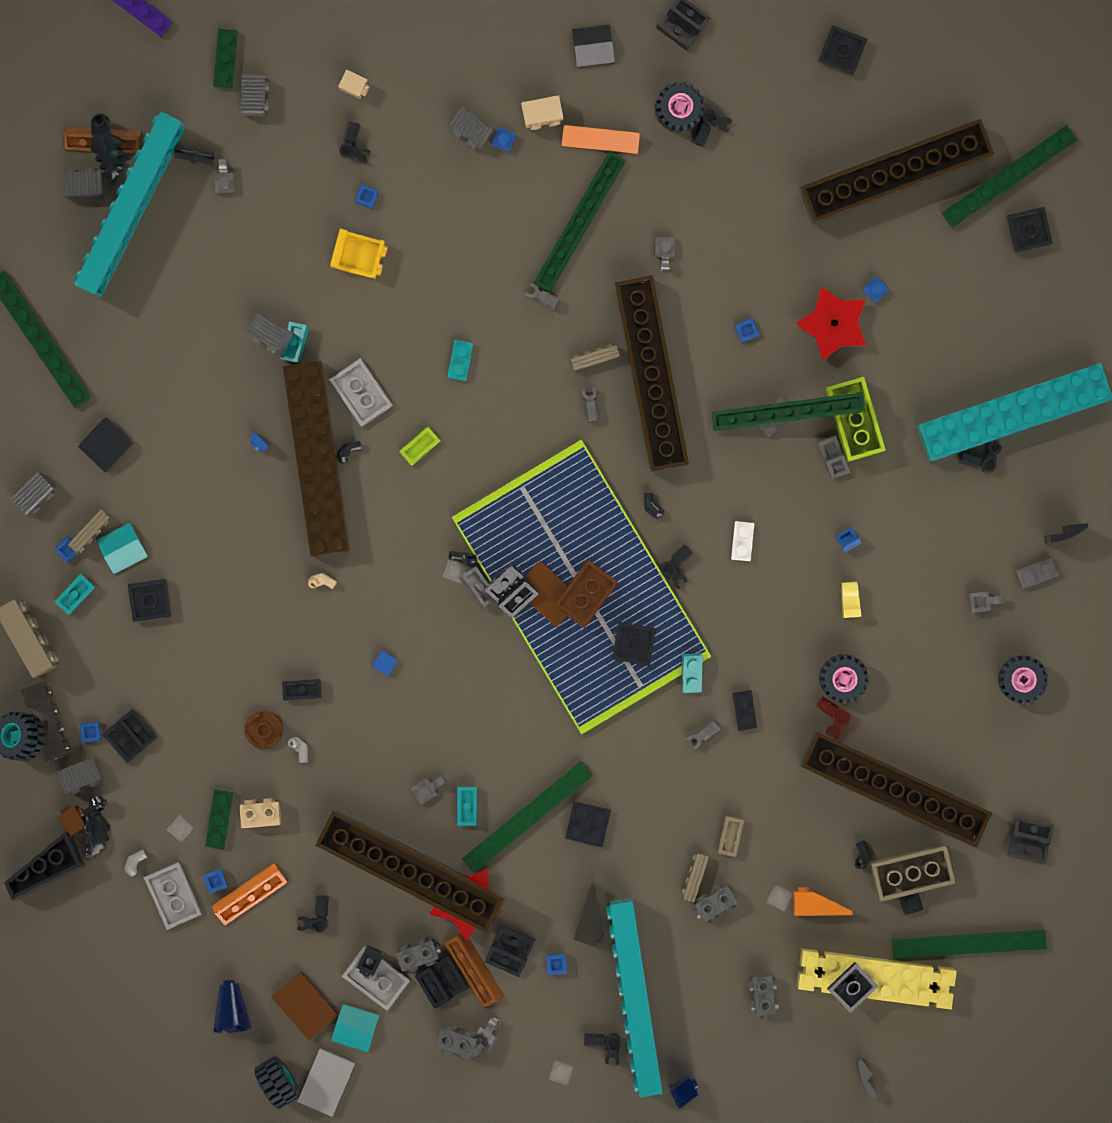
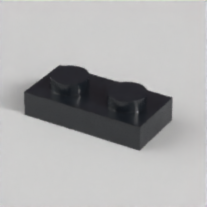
M321 679L282 681L283 701L322 698Z
M752 690L732 693L738 731L757 728Z

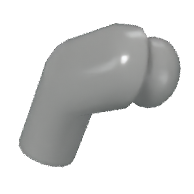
M298 737L289 739V747L299 753V763H307L308 745Z

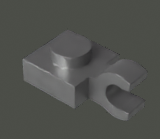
M218 159L220 173L214 174L215 193L235 192L234 173H228V161L226 159Z
M655 237V258H661V271H669V258H675V237Z
M988 591L969 594L971 613L990 611V605L1004 603L1003 595L989 597Z
M440 776L430 783L427 778L412 787L411 790L422 805L436 796L437 792L435 789L446 781Z
M495 1017L489 1020L486 1028L481 1026L476 1034L477 1037L482 1038V1051L485 1053L490 1052L498 1038L494 1032L501 1021Z

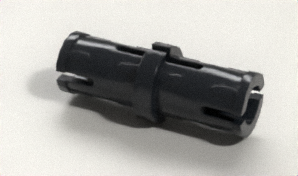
M176 146L174 154L176 159L189 160L194 164L199 162L213 165L214 153L198 151L196 148L191 150Z

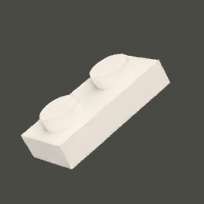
M735 521L731 560H751L754 523Z

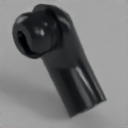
M361 441L343 444L336 455L338 461L346 463L351 452L362 451Z
M644 493L645 511L653 518L663 517V508H659L654 504V493Z
M450 551L448 554L449 560L459 561L468 567L474 566L477 562L475 554Z
M865 840L856 843L859 855L854 862L855 867L859 870L866 868L871 858Z

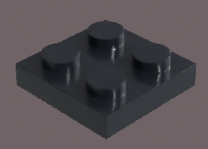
M832 25L818 62L854 75L868 39Z
M1045 207L1006 216L1015 253L1053 244Z
M167 579L128 584L133 622L172 617Z
M619 621L612 659L650 666L657 628Z
M574 801L565 839L603 847L611 809Z

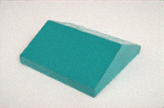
M131 523L96 540L113 574L148 557Z
M343 1004L331 1041L368 1052L379 1015Z

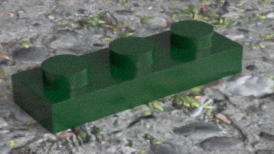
M218 29L214 87L233 89L238 38L237 30Z
M214 789L205 843L206 847L225 849L234 792Z

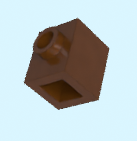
M68 805L60 811L61 815L57 818L69 836L83 829L86 819L84 810L81 807L78 808L76 805L71 808Z

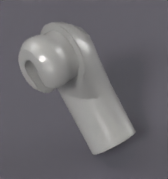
M144 849L128 857L124 870L129 876L136 875L137 863L148 858Z

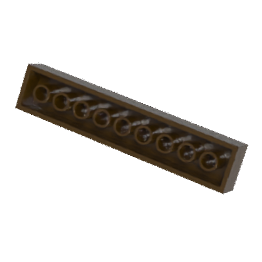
M980 118L803 185L799 191L812 225L989 159L994 155V151Z
M653 275L615 282L650 473L688 466L689 461Z
M315 361L283 366L311 557L350 552L323 363Z
M817 731L814 732L799 765L976 848L992 816V812Z
M332 811L315 845L485 933L490 932L506 900V897L338 811Z

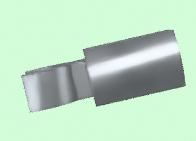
M531 283L530 287L535 289V293L529 294L526 292L525 295L530 299L536 298L537 302L554 310L560 299L544 290L540 291L537 285Z
M592 388L593 394L591 396H587L585 389H582V396L586 399L584 406L587 422L600 420L597 401H594L596 396L595 388Z
M711 719L697 730L698 733L696 735L688 736L687 740L697 739V744L693 746L694 749L700 747L702 740L706 741L718 732L720 728Z

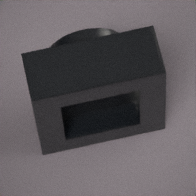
M919 892L900 897L904 915L924 910Z

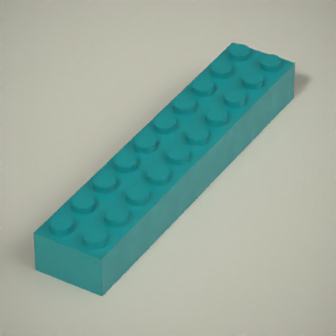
M160 112L159 116L156 115L152 121L153 128L150 133H146L143 139L145 144L142 150L139 149L134 158L136 162L133 167L128 169L126 173L127 180L125 184L120 185L117 191L119 196L116 202L113 201L108 210L110 214L107 219H103L100 225L102 230L99 236L96 235L91 243L93 248L90 253L85 255L82 262L84 266L82 270L77 271L74 277L76 281L74 285L99 298L102 297L186 129L181 121L163 112Z
M1099 363L920 424L916 428L927 460L931 462L1112 400V394L1102 365Z
M632 898L609 901L610 906H607L606 910L608 920H612L613 924L609 926L611 939H615L616 943L612 945L614 958H618L619 962L615 964L617 978L621 977V982L618 983L620 997L624 996L621 1007L623 1016L627 1015V1020L624 1021L626 1035H630V1039L627 1040L628 1052L633 1054V1058L630 1059L632 1073H636V1077L633 1078L635 1093L639 1092V1097L663 1094Z

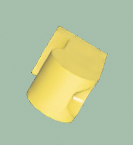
M857 581L841 583L842 618L861 617Z

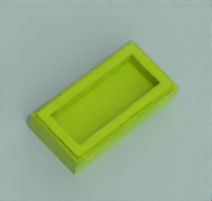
M427 427L399 452L413 466L435 447L440 440Z

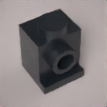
M367 945L356 967L360 969L359 973L367 977L370 975L374 976L385 953ZM368 958L373 959L374 963L372 965L367 964Z

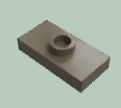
M725 815L717 853L732 857L737 856L744 819Z

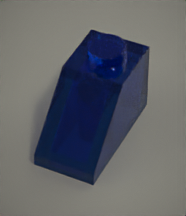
M689 1075L669 1085L670 1093L679 1109L699 1095L697 1089L700 1087L696 1079H691Z

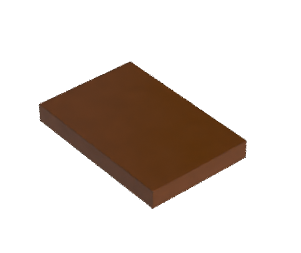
M587 560L553 606L582 628H585L619 582L590 560Z
M539 561L526 575L539 592L529 603L557 628L567 615L553 605L567 588V585Z
M301 971L271 997L308 1040H311L338 1016L337 1012Z

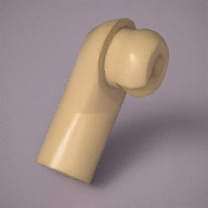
M319 573L309 578L308 585L310 588H316L325 584L333 589L338 581L325 573Z

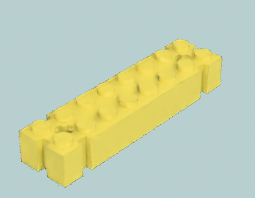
M801 948L799 964L804 967L803 972L798 971L797 988L800 990L814 991V987H820L819 990L821 992L830 993L827 988L856 962L878 985L867 997L868 999L929 1006V1002H934L933 1005L936 1008L952 1010L954 994L949 991L950 986H955L957 971L954 968L938 966V971H933L934 968L931 965L824 951V956H820L817 950ZM817 967H821L823 973H820L821 975L819 976L814 972L815 969L818 970ZM935 982L938 987L932 991L929 986Z

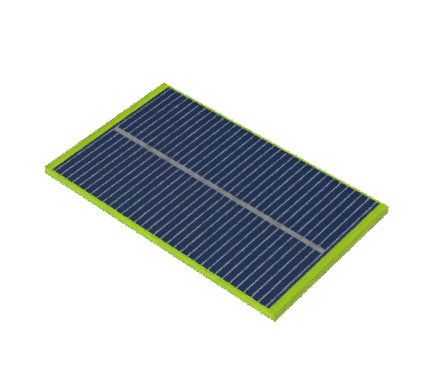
M582 440L452 517L471 551L477 556V561L490 582L511 563L526 576L541 561L568 586L587 560H590L619 582L585 628H582L568 616L556 628L530 603L512 618L581 734L682 675V654L701 653L703 655L702 662L711 657ZM619 621L657 628L650 666L612 659Z

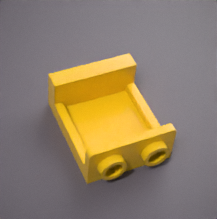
M340 229L330 266L334 269L376 279L377 275H381L383 265L380 262L381 258L386 256L388 246H385L386 242L384 240H377Z

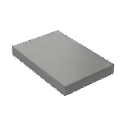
M361 358L329 379L361 427L393 406Z
M180 861L144 877L166 930L202 915V911Z
M365 945L341 977L388 1011L411 979L383 958L374 976L370 975L367 977L359 973L360 969L356 967L367 947ZM367 959V964L372 965L374 963L373 959Z
M320 1048L297 1102L333 1117L355 1062Z

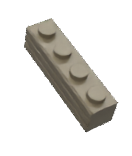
M610 344L607 345V348L602 349L600 347L595 349V352H584L582 356H579V354L572 356L571 363L574 371L618 358L620 354L617 345Z
M100 510L68 546L75 553H82L85 549L84 546L87 543L90 544L94 540L93 537L102 531L101 528L109 524L110 517Z
M698 852L696 855L694 854L692 859L694 863L693 866H690L688 872L690 875L685 881L686 888L681 893L684 900L695 902L709 856Z

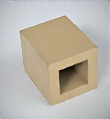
M347 69L338 86L340 91L357 99H361L362 95L366 96L370 87L366 78Z

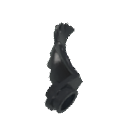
M96 114L91 120L93 142L90 149L92 152H98L95 160L97 162L102 161L100 169H105L103 174L107 175L106 178L110 179V181H114L120 175L117 172L122 171L119 165H124V161L118 159L125 156V153L118 149L123 146V141L112 135L109 118L104 114Z
M102 796L92 798L89 801V806L84 811L86 820L83 829L88 834L85 841L89 843L86 847V860L95 858L96 854H101L102 851L100 849L106 848L103 842H107L110 839L106 834L110 830V825L101 816V812L108 804L107 800L103 799Z

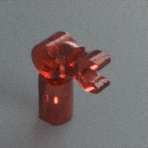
M822 696L816 704V708L830 717L835 716L832 721L834 724L828 726L825 733L828 735L831 730H835L836 735L834 739L837 740L840 736V729H844L846 724L850 722L851 716L847 710H839V706Z

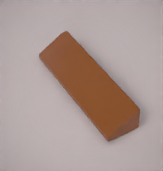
M65 127L63 132L64 150L91 151L90 147L93 142L91 128ZM110 129L112 135L123 141V146L119 147V150L128 154H136L139 149L141 150V131Z
M460 932L444 942L484 1008L497 1002L504 996L470 939L466 940Z

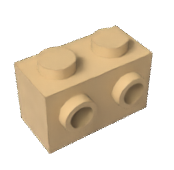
M559 95L521 103L525 126L530 128V130L542 128L541 125L546 124L557 126L563 121Z
M265 798L263 802L256 803V799L244 800V804L240 805L241 828L281 825L280 801H275V798Z

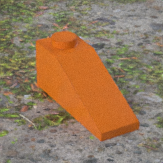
M798 887V891H793V914L795 916L853 915L851 909L812 890L809 891V887Z

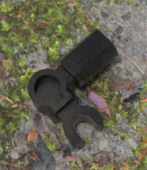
M706 110L701 117L702 124H699L692 143L704 147L711 131L710 125L713 127L718 126L722 132L727 133L729 129L725 128L723 123H732L733 120L729 117L721 118L713 110Z
M348 121L343 137L345 143L340 146L339 153L343 158L353 160L357 158L359 162L367 164V160L362 159L361 155L363 153L370 154V150H358L356 146H352L353 143H356L361 125Z
M989 442L986 446L988 454H985L984 459L981 456L963 451L959 463L976 469L980 467L983 472L991 473L997 467L996 462L998 458L996 455L1000 453L1002 445H998L997 450L993 451L991 449L992 442Z
M685 544L671 556L672 559L670 561H664L660 565L661 572L669 580H673V585L677 589H680L677 585L679 579H683L685 582L688 581L685 576L678 574L679 570L676 566H680L693 554Z
M316 895L315 915L317 918L308 919L306 916H299L298 920H303L305 925L304 927L298 926L297 930L304 931L309 928L310 931L321 933L328 928L329 922L326 916H328L329 896Z
M585 1033L584 1046L604 1047L606 1045L608 1053L605 1056V1063L608 1064L609 1058L614 1057L616 1065L619 1064L620 1059L617 1052H619L621 1042L618 1034L610 1033L604 1036V1034Z

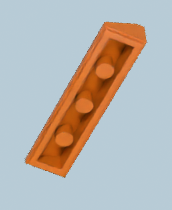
M564 125L562 146L638 154L640 133Z
M274 863L212 906L213 911L225 926L288 883V881Z

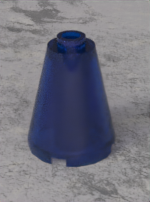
M235 980L223 981V984L219 986L213 1033H222V1031L233 1033L251 1030V1021L239 984L235 983Z

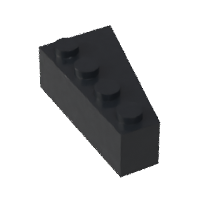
M65 831L40 854L31 859L28 864L7 879L4 884L11 900L17 901L86 866L73 837L69 836L67 831Z

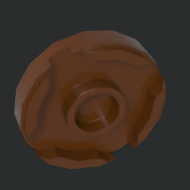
M259 711L251 715L245 725V736L248 742L256 748L269 749L277 745L283 735V724L280 718L269 711Z

